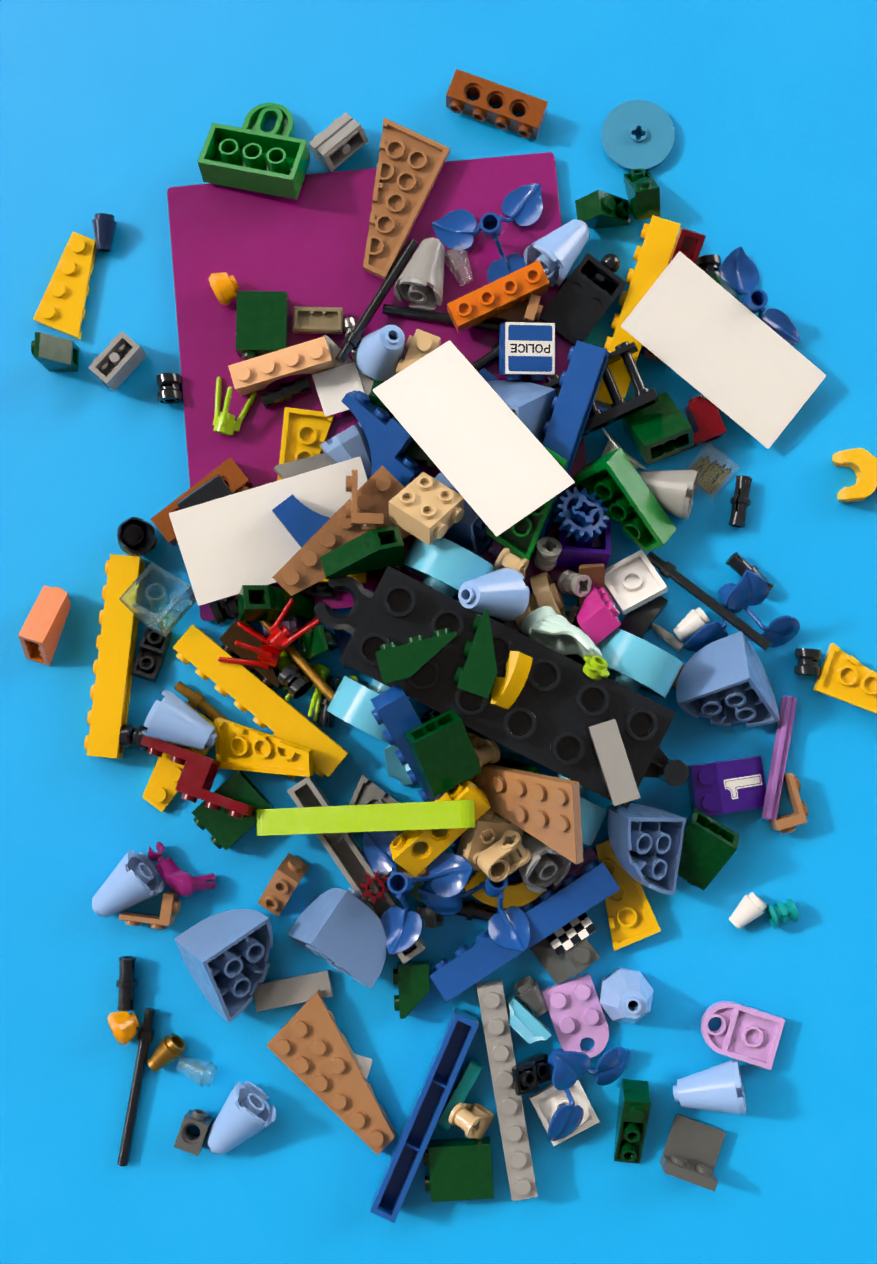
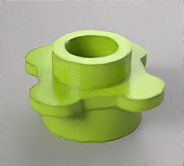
M588 654L584 656L583 659L586 663L583 666V672L588 677L594 680H601L602 677L609 676L610 673L607 671L609 665L602 657Z

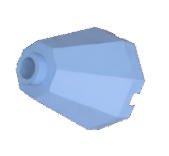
M359 422L320 444L323 452L335 463L361 457L367 479L371 477V452L365 432Z
M619 967L613 971L614 973L602 979L599 1002L612 1021L634 1024L651 1012L654 990L640 971Z

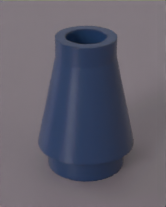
M106 213L94 214L92 225L96 240V250L111 251L117 224L114 221V215Z

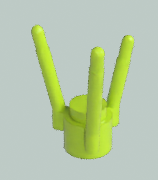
M218 376L216 380L213 431L233 436L234 431L239 432L241 423L257 396V392L254 391L251 394L238 419L235 421V415L228 413L232 387L227 389L223 412H220L222 379Z
M311 663V666L326 681L330 669L318 663ZM313 683L312 687L315 689L308 716L312 717L314 713L313 721L317 722L322 704L320 699L323 697V694ZM289 693L284 698L286 702L291 698Z

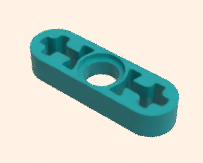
M472 1058L469 1059L447 1098L436 1127L445 1132L450 1128L449 1115L457 1104L465 1101L482 1069L481 1063Z

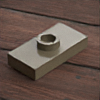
M293 306V333L343 334V307Z

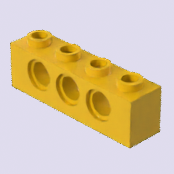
M470 780L452 787L439 800H435H474L475 822L491 808L486 793ZM468 828L405 830L401 835L396 836L390 844L393 861L416 877Z

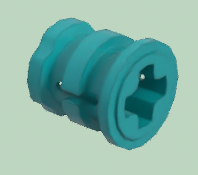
M787 899L786 903L776 902L775 906L769 903L766 904L767 918L773 929H777L780 923L786 925L789 924L790 920L796 922L799 919L798 910L792 899Z

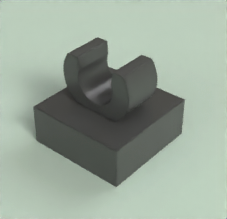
M426 905L416 906L415 912L419 913L422 918H425L424 927L437 928L443 926L444 915L435 913Z

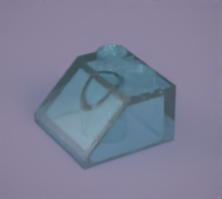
M153 562L119 598L145 626L163 637L167 636L196 602L190 584Z

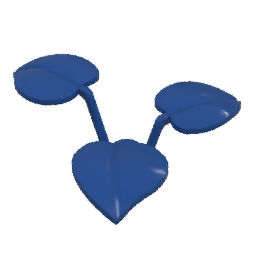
M540 184L524 185L513 190L504 198L501 209L503 214L510 218L489 212L482 216L480 223L477 225L476 219L471 212L458 209L432 222L433 230L441 243L454 251H465L471 248L474 242L473 235H478L481 230L485 237L494 239L501 259L493 261L488 268L489 283L494 282L527 266L524 258L518 253H512L505 257L498 237L502 233L501 222L512 223L514 220L518 226L528 227L540 219L543 211Z
M742 247L736 248L725 258L719 272L722 273V279L732 286L735 291L737 290L739 295H746L741 301L745 307L754 314L758 312V318L790 345L800 342V337L794 324L782 311L778 309L766 310L764 306L768 302L767 294L762 289H753L759 281L757 267L745 254Z
M750 570L744 572L737 584L728 583L718 590L722 605L732 613H738L744 609L764 631L761 635L772 642L771 648L786 644L800 630L799 621L793 616L778 617L767 627L751 611L749 605L755 606L762 603L769 595V587L763 578ZM722 618L721 625L716 621L704 625L690 637L683 647L688 651L698 652L706 645L727 637L728 633L724 630L727 627V621Z
M389 831L364 832L363 850L366 862L374 873L379 870L381 876L388 875L391 872L387 881L388 888L392 893L397 894L396 898L404 906V909L399 906L390 907L383 913L380 920L386 936L388 953L397 954L410 948L419 939L423 929L421 915L417 912L409 911V905L403 895L412 891L414 883L432 880L431 887L437 895L453 897L464 889L473 872V867L462 856L445 852L441 853L427 866L430 873L429 876L412 877L409 873L398 872L399 866L393 861L390 844L398 836L397 834Z
M518 869L500 882H494L487 876L485 882H480L479 885L467 892H460L453 897L437 895L431 887L432 880L419 887L418 892L424 904L435 913L444 916H451L460 912L463 906L461 898H466L478 890L484 889L487 895L498 898V911L500 914L493 915L489 919L487 927L491 940L496 945L505 949L523 952L527 949L530 941V925L526 914L517 906H510L505 911L503 910V891L508 882L514 883L522 880Z
M614 1047L604 1052L597 1062V1069L589 1068L591 1063L590 1057L583 1052L564 1051L562 1048H557L549 1055L548 1064L554 1069L552 1075L553 1086L557 1090H564L569 1100V1104L560 1106L551 1118L547 1134L550 1142L560 1140L572 1134L582 1122L584 1116L583 1108L580 1105L574 1106L575 1101L569 1088L577 1080H580V1077L586 1072L594 1076L597 1075L596 1083L598 1085L604 1086L616 1081L627 1067L630 1057V1050L628 1048Z

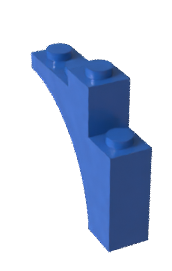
M356 390L346 393L341 402L355 415L369 443L372 460L371 476L383 465L406 487L422 471L417 466L418 463L415 459L403 454L413 441V438L395 417L390 419V415L386 410L373 405L370 402L369 396Z
M293 494L272 510L301 548L330 519L303 505Z

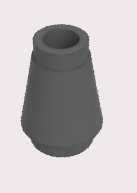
M531 976L522 978L514 985L515 995L535 1017L543 1015L548 1010L539 985Z

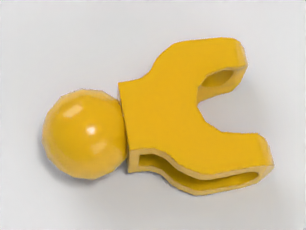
M862 448L843 450L832 455L834 466L849 467L855 472L857 477L855 485L845 487L837 493V499L840 503L863 501L875 491L877 487V457Z

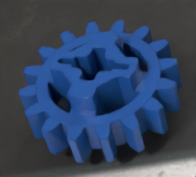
M574 487L571 492L566 490L556 501L553 512L558 515L554 518V522L561 523L558 529L560 531L565 529L567 531L566 537L569 538L571 535H575V541L578 542L583 537L585 542H588L591 538L596 539L606 529L609 517L604 514L608 511V508L601 507L604 500H596L595 492L589 495L586 488L579 492L577 487Z

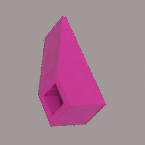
M593 583L591 584V591L585 597L576 618L579 626L597 645L618 628L621 623L617 617L620 613L616 609L611 595L603 586L599 589Z

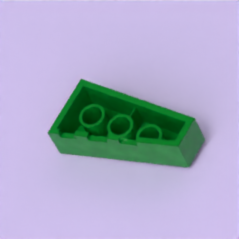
M545 446V449L566 470L569 461ZM555 497L500 535L495 536L489 528L485 533L509 548L510 551L520 558H526L530 562Z
M621 447L586 464L572 478L575 481L574 484L576 486L580 484L583 488H586L589 495L595 492L596 500H604L601 505L608 508L605 514L611 520L618 521L623 526L622 531L645 553L665 545L676 531V527Z

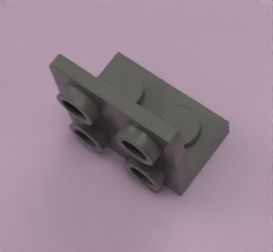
M676 1114L659 1162L664 1173L715 1191L718 1180L713 1174V1170L725 1137V1132L719 1128Z

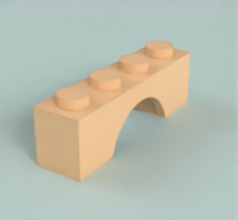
M324 336L235 363L228 367L235 390L243 396L265 389L270 383L278 379L297 374H315L335 367L330 345Z

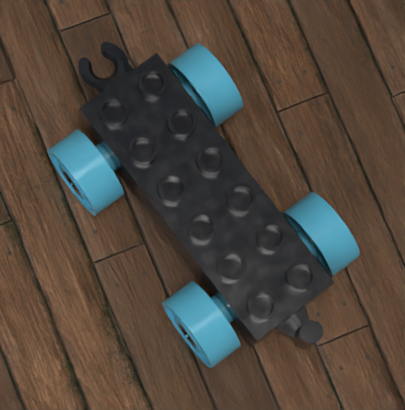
M415 537L404 559V565L402 566L424 579L422 583L388 566L374 593L365 589L354 577L343 576L328 579V584L336 591L348 592L353 597L354 605L349 613L345 615L335 614L329 606L323 603H317L314 606L318 619L327 627L352 634L339 661L373 678L370 685L367 686L344 675L327 708L328 712L389 744L383 733L387 730L385 724L378 725L371 713L375 709L371 699L396 684L400 685L406 696L441 714L453 709L462 719L464 726L558 773L557 778L579 782L582 843L586 845H592L608 812L604 807L585 798L588 790L611 800L589 732V726L616 719L637 788L643 777L658 778L674 787L681 786L688 780L689 769L687 765L680 760L669 759L659 748L676 712L638 693L640 689L665 699L683 663L663 649L619 628H616L596 645L602 654V658L609 665L607 671L610 674L608 677H602L601 680H594L583 672L584 665L490 618L498 672L496 677L505 678V666L509 659L510 651L521 652L533 658L525 685L510 709L490 704L491 692L487 699L456 688L458 682L453 680L459 665L463 667L465 665L467 656L462 654L467 640L473 641L476 630L472 629L477 613L482 615V613L463 607L453 597L454 595L458 596L459 588L464 582L493 572L495 567L478 555L443 537L436 539L430 546ZM449 628L450 633L456 631L457 636L411 678L383 684L375 653L381 650L380 645L395 641L397 646L408 644L407 638L423 635V639L434 637V631ZM415 711L419 719L421 720L423 715ZM631 801L620 804V806L628 809Z

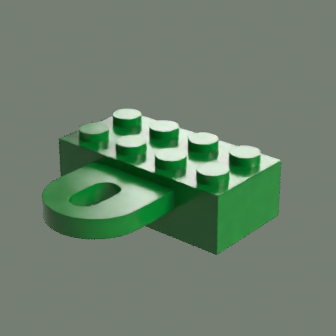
M263 103L249 111L242 128L212 123L198 159L203 182L297 200L310 163L307 140L292 137L294 123L290 111L277 103ZM268 118H277L272 131H262Z

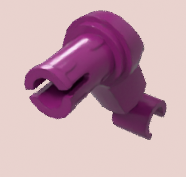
M157 842L155 846L158 852H154L149 846L147 852L148 859L158 862L155 868L160 877L178 895L190 897L196 891L216 889V881L206 883V881L216 879L214 873L192 876L188 872L180 870L171 857L164 859V845L161 842Z

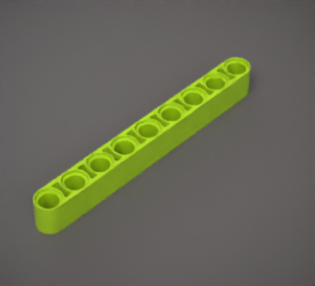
M474 800L259 809L256 810L257 836L475 828Z

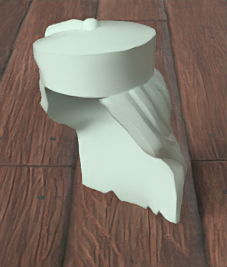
M543 606L534 610L522 622L521 630L525 636L562 655L577 654L584 658L588 654L602 657L600 650L584 631L572 625L562 615H557L550 606Z

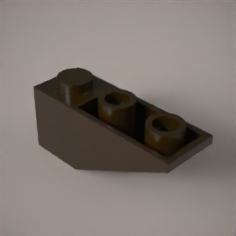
M238 616L219 639L224 643L222 649L232 657L237 654L242 659L261 661L257 659L258 653L234 644L238 640L258 648L262 644L266 645L237 626L238 622H242L258 632L246 621H239ZM243 665L251 673L255 670L263 676L260 680L272 689L274 686L279 689L282 688V685L277 680L278 673L275 667L269 666V669L258 666Z

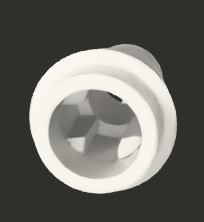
M700 607L696 610L692 609L673 629V632L682 642L690 638L704 625L711 623V621Z
M751 892L749 895L745 894L729 917V920L740 930L764 914L763 910L767 905L754 892Z

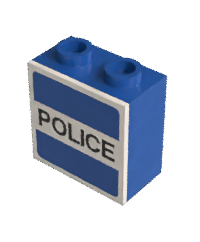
M505 322L499 325V376H507V380L521 381L522 376H531V381H546L547 376L555 374V323Z

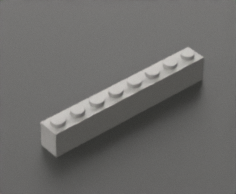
M312 776L306 777L287 790L298 808L332 806ZM351 833L316 834L353 890L362 896L365 888L360 887L359 884L361 882L367 883L366 873H369L371 877L375 876V873L369 867L364 852ZM374 880L373 884L369 885V887L373 888L374 893H377L379 889H383L382 886H379V881ZM384 891L385 901L379 897L372 904V898L369 896L360 900L371 908L379 920H381L383 913L387 909L399 906L390 891ZM419 937L410 948L397 953V955L404 964L422 952L426 944Z
M502 980L476 983L511 1199L512 1201L535 1198L538 1197L522 1098L521 1095L517 1096L515 1093L512 1068L516 1065Z

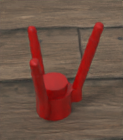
M293 598L288 601L275 623L268 628L272 634L267 639L281 653L292 642L321 623L318 617H315L293 634L286 626L279 628L295 601Z
M238 622V627L266 645L262 644L258 648L238 640L234 644L258 653L257 659L261 661L219 657L218 661L258 666L269 669V666L276 668L281 652L266 637L242 622Z

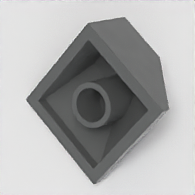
M547 938L530 948L556 984L581 973L600 958L586 938L560 956L557 955Z

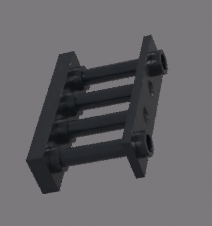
M623 342L615 347V351L610 353L602 379L613 402L611 404L612 408L603 412L602 409H598L594 399L582 437L660 402L655 389L649 390L643 383L631 355L639 351L634 342ZM620 359L623 360L636 391L635 397L628 401L622 399L608 365ZM557 374L546 379V384L542 386L556 389L555 396H559L562 387L559 386L561 376Z

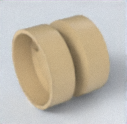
M545 571L531 577L532 592L529 593V603L525 612L515 618L520 630L525 617L543 606L552 607L557 615L559 614L566 618L562 595L548 572Z

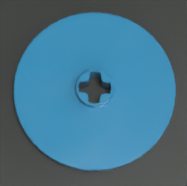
M630 100L616 106L606 117L601 133L602 145L606 155L614 164L628 171L638 168L645 169L646 171L660 165L670 154L675 138L674 126L669 115L657 104L646 100ZM637 131L640 132V140L636 139L635 132Z

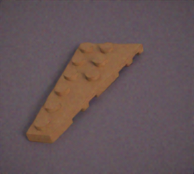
M386 118L383 119V131L363 264L364 271L385 280L392 269L450 153L449 147Z
M382 465L357 491V513H384V524L377 525V529L397 525L389 520V501L405 487ZM344 504L272 578L292 596L326 578L320 560L321 556L370 530L361 529V524H350V518H345ZM398 526L402 539L411 535V533Z
M484 764L481 768L482 772L470 780L486 793L490 809L577 865L584 862L579 782L492 764Z
M319 989L266 1046L378 1155L395 1138L396 1131L385 1110L379 1105L373 1094L370 1082H367L362 1067L346 1037L340 1032L334 1021L335 1017L331 1009L329 1010L323 1000L324 996Z

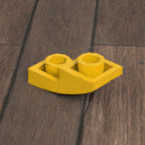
M510 651L509 659L505 666V678H495L491 690L490 704L510 709L520 695L528 678L533 660L532 657L521 652Z

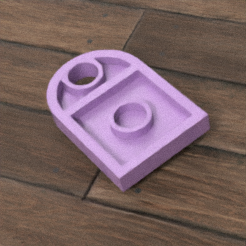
M587 973L542 989L548 1012L563 1050L583 1052L590 1058L601 1053L608 1042L609 1028L590 974ZM586 1037L594 1040L593 1048L588 1051L580 1048L581 1040Z
M719 1001L712 1004L704 1012L700 1025L701 1034L708 1046L715 1052L771 1070L785 1019L732 1001ZM714 1017L720 1018L722 1022L721 1027L716 1031H712L708 1027L710 1019Z

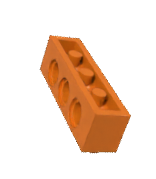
M537 260L448 303L447 310L459 334L528 301L531 294L538 296L548 291L550 282L540 261Z

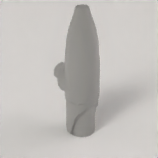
M652 624L653 631L677 652L683 648L684 644L677 640L672 633H669L659 625Z

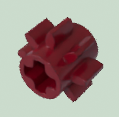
M379 870L372 877L369 873H366L367 883L361 882L359 884L360 887L365 888L362 898L371 897L372 904L379 897L385 901L384 891H390L388 886H386L389 875L382 878L379 876ZM374 880L379 881V886L383 887L377 893H374L373 888L369 887V885L373 884Z

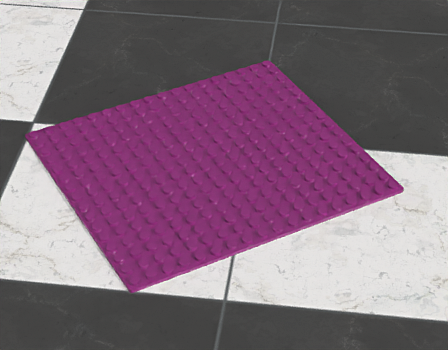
M552 152L445 162L397 259L410 239L417 241L418 246L424 239H438L433 230L432 222L439 220L451 211L463 209L471 212L476 219L477 225L480 223L482 216L489 212L510 218L504 215L501 209L504 198L519 187L538 183L541 185L543 211L540 219L528 227H520L514 220L512 223L501 222L502 233L498 237L505 257L512 253H518L524 258V251L530 244L562 226L554 154ZM377 168L306 174L297 200L212 183L168 188L167 198L190 488L230 457L252 483L249 489L277 481L278 474L273 468L279 465L284 408L289 407L323 412L312 377L313 374H297L278 379L270 383L265 389L256 391L257 396L243 419L239 432L234 431L233 436H227L213 431L214 426L212 424L215 414L216 380L218 376L222 379L220 412H223L227 389L232 387L228 413L235 415V421L238 419L252 393L241 396L235 390L228 367L229 365L245 361L242 357H239L235 350L237 296L227 306L220 305L208 280L210 275L227 272L228 276L233 275L240 288L236 290V293L237 291L287 292L290 299L289 347L325 335L293 333V306L343 307V319L354 317L356 323H358L384 282L383 279L363 269ZM482 230L478 235H473V245L465 251H454L444 245L443 300L440 306L437 305L435 310H432L433 312L449 314L447 310L448 303L489 284L487 277L488 268L493 261L501 259L494 239L485 237ZM567 277L560 286L555 284L553 287H549L548 291L538 295L541 296L538 305L543 306L541 315L567 281ZM395 283L361 335L362 339L384 326L396 325L405 335L406 346L409 336H414L416 329L440 337L441 345L450 340L470 364L489 353L491 348L499 343V332L469 328L458 334L454 325L383 314L384 304L411 308L409 307L410 302L405 299L401 302L394 295ZM495 317L488 319L489 321L501 322V319ZM343 330V334L326 335L341 349L344 345L345 334L347 333ZM556 333L554 375L559 374L561 376L563 371L568 369L570 362L567 358L572 345ZM404 348V359H405L406 353H407V350H405V348ZM350 353L348 357L353 361V353ZM497 359L484 367L498 380H507V376H499V361ZM303 375L307 377L311 386L310 391L291 398L292 401H284L265 409L259 394L279 387V384L282 382L288 383ZM522 376L521 380L538 385L546 384V381H531V376ZM350 409L334 414L324 442L359 422ZM584 437L581 438L569 474L571 478L587 464ZM417 461V466L422 469L421 473L425 472L435 478L441 472L439 468L423 466L424 461ZM574 483L568 488H566L573 489L574 487H577L578 490H583V487L580 484L576 486ZM553 521L548 537L556 539L557 522ZM535 548L531 561L526 568L525 579H523L525 585L529 587V591H532L530 578L545 572L534 564L537 548ZM487 550L481 557L493 566L495 565L497 558L492 557V554ZM554 567L551 571L547 572L553 583L557 585L558 577L563 571L572 570L575 573H579V569ZM387 568L366 572V583L361 584L365 589L374 593ZM406 568L400 571L421 583L424 580ZM277 582L269 584L270 586L283 588ZM333 589V598L313 596L314 606L317 603H323L329 606L331 610L353 608L354 605L353 597L345 591ZM209 603L200 605V618L203 621H215ZM229 617L227 619H237L238 617Z

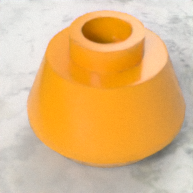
M227 272L212 273L208 279L220 305L227 306L237 296L236 290L240 288L233 275L228 276Z
M127 1011L111 1012L107 1018L109 1027L119 1045H127L137 1034L136 1028L140 1024L134 1012L130 1014Z

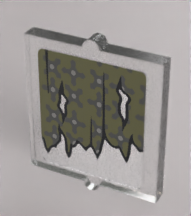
M708 442L685 470L699 472L696 491L699 490L713 501L740 467L727 457L726 452L722 453Z

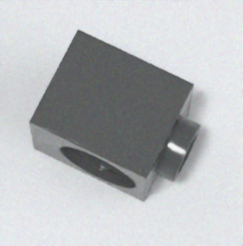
M189 1109L184 1116L174 1148L198 1156L205 1144L213 1118L209 1117L208 1113L203 1110ZM196 1125L200 1129V1134H192L189 1126Z

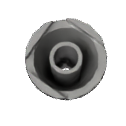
M436 238L422 240L395 283L394 295L401 302H403V299L410 302L409 307L432 311L435 310L437 305L440 306L442 303L445 247L440 240Z
M637 471L664 511L681 519L688 520L694 502V493H696L698 471Z
M524 831L522 844L524 848L529 849L531 859L528 863L519 867L518 870L529 890L535 893L545 892L548 890L547 886L552 883L556 886L566 877L571 863L567 858Z

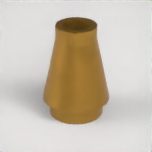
M174 1033L165 1036L151 1058L148 1059V1066L153 1071L158 1072L164 1066L181 1057L186 1048L184 1041Z

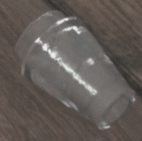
M462 246L447 251L445 253V263L460 286L473 281L467 251H464Z

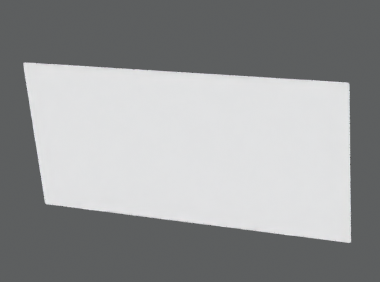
M680 251L621 325L625 331L767 449L771 447L826 377V374Z
M450 340L373 389V392L495 536L500 535L575 483Z
M361 457L169 513L198 606L239 594L242 585H269L275 583L276 581L272 577L301 547L272 510L293 494L296 499L312 511L331 518L350 499V492H346V476H351V470H358V490L368 480Z

